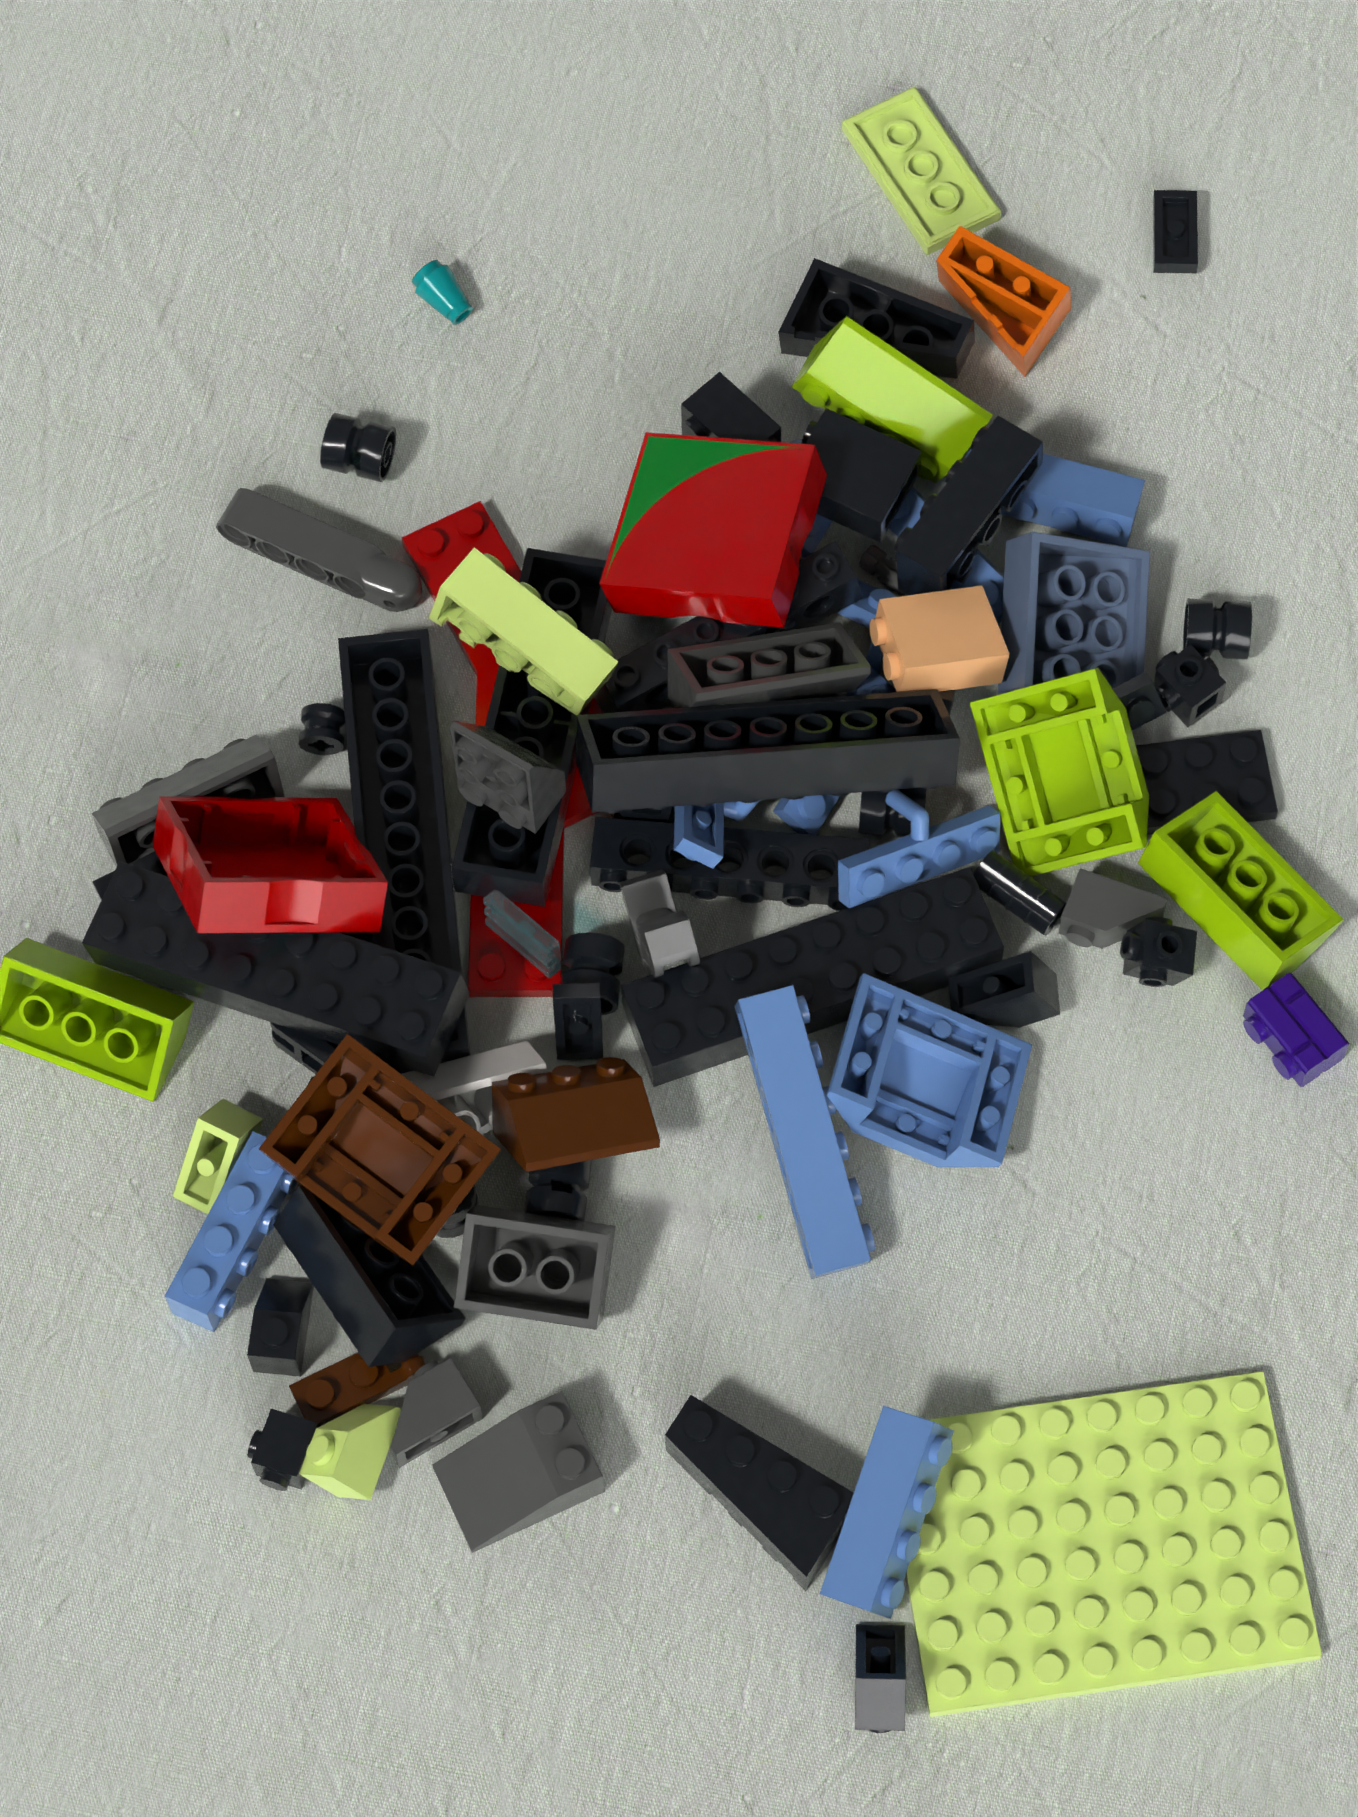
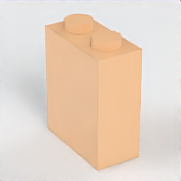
M982 585L879 599L876 616L870 620L872 643L875 646L879 645L881 649L884 675L888 681H893L896 692L935 689L938 692L1002 683L1010 654Z

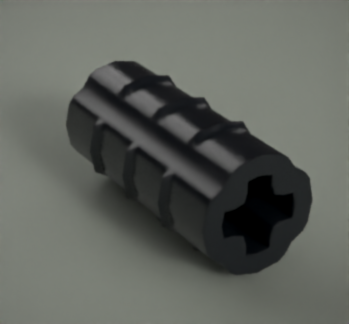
M991 850L973 873L979 889L986 893L987 897L993 898L1004 906L1005 910L1011 911L1022 919L1024 923L1029 924L1045 936L1053 929L1062 916L1067 902L996 851Z

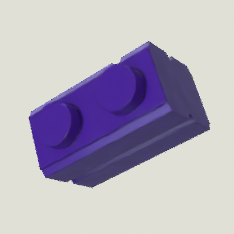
M1288 973L1274 982L1269 988L1252 997L1246 1004L1243 1014L1245 1018L1243 1025L1246 1032L1257 1044L1264 1042L1274 1054L1272 1061L1275 1068L1285 1079L1293 1078L1300 1087H1304L1345 1057L1349 1042L1292 973Z

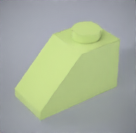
M221 1099L198 1117L173 1197L209 1214L252 1131L259 1134L263 1118L225 1099Z
M362 1404L316 1428L307 1448L299 1474L337 1497L371 1500L395 1434L401 1409L397 1406Z

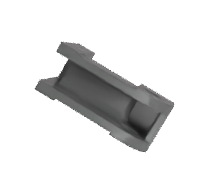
M661 869L619 882L638 954L642 960L645 959L654 977L664 975L663 966L686 960L689 966L700 964L690 920L683 910L676 912L665 871Z

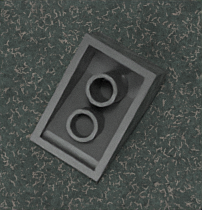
M562 1391L515 1412L432 1464L433 1470L472 1553L605 1492L603 1475Z

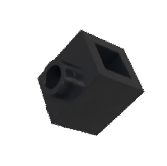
M270 1409L263 1431L256 1430L254 1432L247 1454L248 1458L252 1459V1467L256 1476L260 1477L259 1481L262 1484L280 1491H286L288 1486L302 1490L306 1478L300 1475L299 1472L315 1429L318 1428L316 1422Z

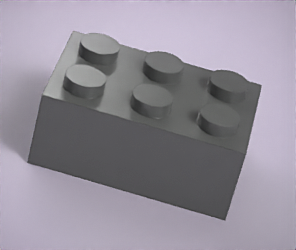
M474 1205L466 1213L454 1308L597 1330L604 1317L616 1226Z

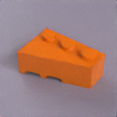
M959 226L936 260L939 282L1021 374L1026 377L1071 310L1070 287Z

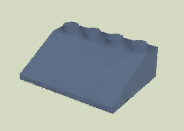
M1030 532L1007 540L1001 634L1010 655L1002 683L998 684V695L1099 668L1112 688L1144 673L1150 551L1037 532Z

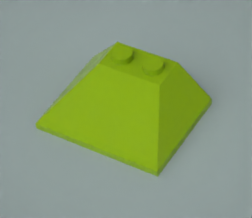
M1099 668L970 702L1011 858L1016 867L1026 874L1033 876L1146 847L1149 793L1126 708Z

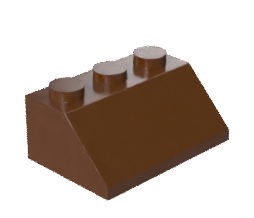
M606 1057L598 1060L597 1064L580 1067L561 1065L555 1067L552 1072L535 1075L516 1073L510 1075L506 1080L492 1082L493 1134L526 1172L660 1147V1137L642 1077L625 1059Z

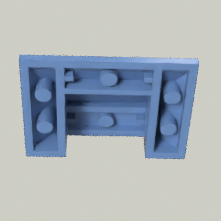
M863 973L859 979L827 1096L852 1132L935 1167H999L1003 1162L1032 1044Z

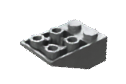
M453 721L450 725L458 789L461 795L476 806L485 804L497 811L499 816L510 826L518 829L523 826L536 834L566 792L565 771L487 726Z

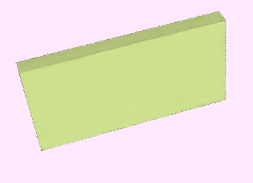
M915 86L842 121L843 133L926 255L944 248L959 226L974 233L1001 219V210Z

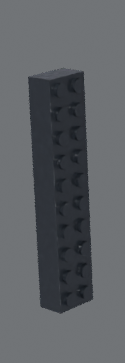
M428 629L338 638L355 834L359 842L370 851L388 881L380 932H364V941L461 972L463 976L433 661ZM466 1003L440 1063L471 1055ZM383 1060L400 1074L414 1071Z

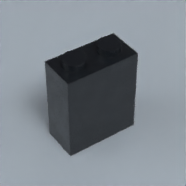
M826 408L818 422L812 420L809 423L802 438V444L816 446L827 473L816 514L881 543L920 473L922 451Z

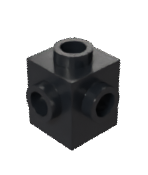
M1191 644L1179 653L1176 651L1168 653L1156 665L1154 686L1164 709L1168 712L1172 710L1187 728L1222 703L1226 681L1219 675V670L1214 661L1206 654L1200 655Z
M1156 916L1145 918L1143 922L1127 930L1122 939L1120 955L1124 959L1123 975L1139 978L1140 984L1150 987L1174 986L1193 976L1197 931L1172 925V920Z

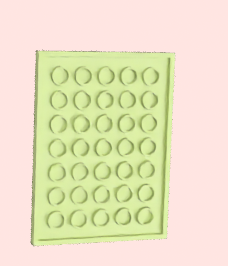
M1264 1371L929 1419L954 1431L951 1438V1456L946 1465L941 1468L935 1486L936 1500L934 1506L925 1515L919 1533L921 1538L919 1551L916 1557L910 1561L906 1572L929 1717L1320 1660L1322 1657Z

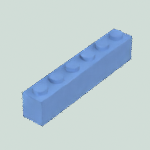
M791 985L739 999L735 1005L736 1014L810 1277L815 1279L866 1265L871 1261L869 1252L875 1251V1243L869 1224L861 1225L856 1206L862 1205V1197L856 1178L848 1179L843 1160L849 1159L848 1147L842 1131L837 1133L834 1131L830 1115L836 1113V1108L827 1096L829 1086L822 1087L817 1069L823 1068L822 1055L817 1041L809 1042L804 1025L810 1023V1014L805 997L803 995L796 997L794 986Z

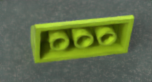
M847 316L814 345L791 386L801 393L806 402L813 406L832 410L922 451L918 477L931 480L935 484L948 474L950 468L957 460H961L970 448L977 432L982 427H986L993 415Z
M1217 791L1156 830L1138 861V864L1262 991L1269 988L1286 974L1294 972L1344 920Z
M26 937L3 956L0 969V1043L154 1102L185 1041L195 1001Z

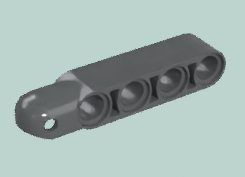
M246 488L238 489L216 524L218 532L235 545L390 612H400L409 609L416 604L422 594L421 578L418 572L408 564L387 556L380 548L366 540Z

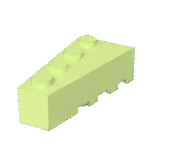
M475 547L440 586L429 616L430 620L441 627L446 621L457 626L461 630L459 639L473 648L479 643L492 649L496 663L510 672L524 670L529 674L527 679L532 687L575 715H579L611 678L618 664V661L613 658L612 651L603 642L597 639H589L577 629V624L569 615L559 610L555 612L541 601V596L535 588L525 582H517L506 573L505 567L497 558L487 553L483 555Z

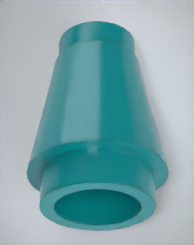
M433 260L424 265L414 275L412 283L416 287L415 293L445 318L449 319L453 325L461 323L473 311V307L468 303V299L448 265H442L438 260Z

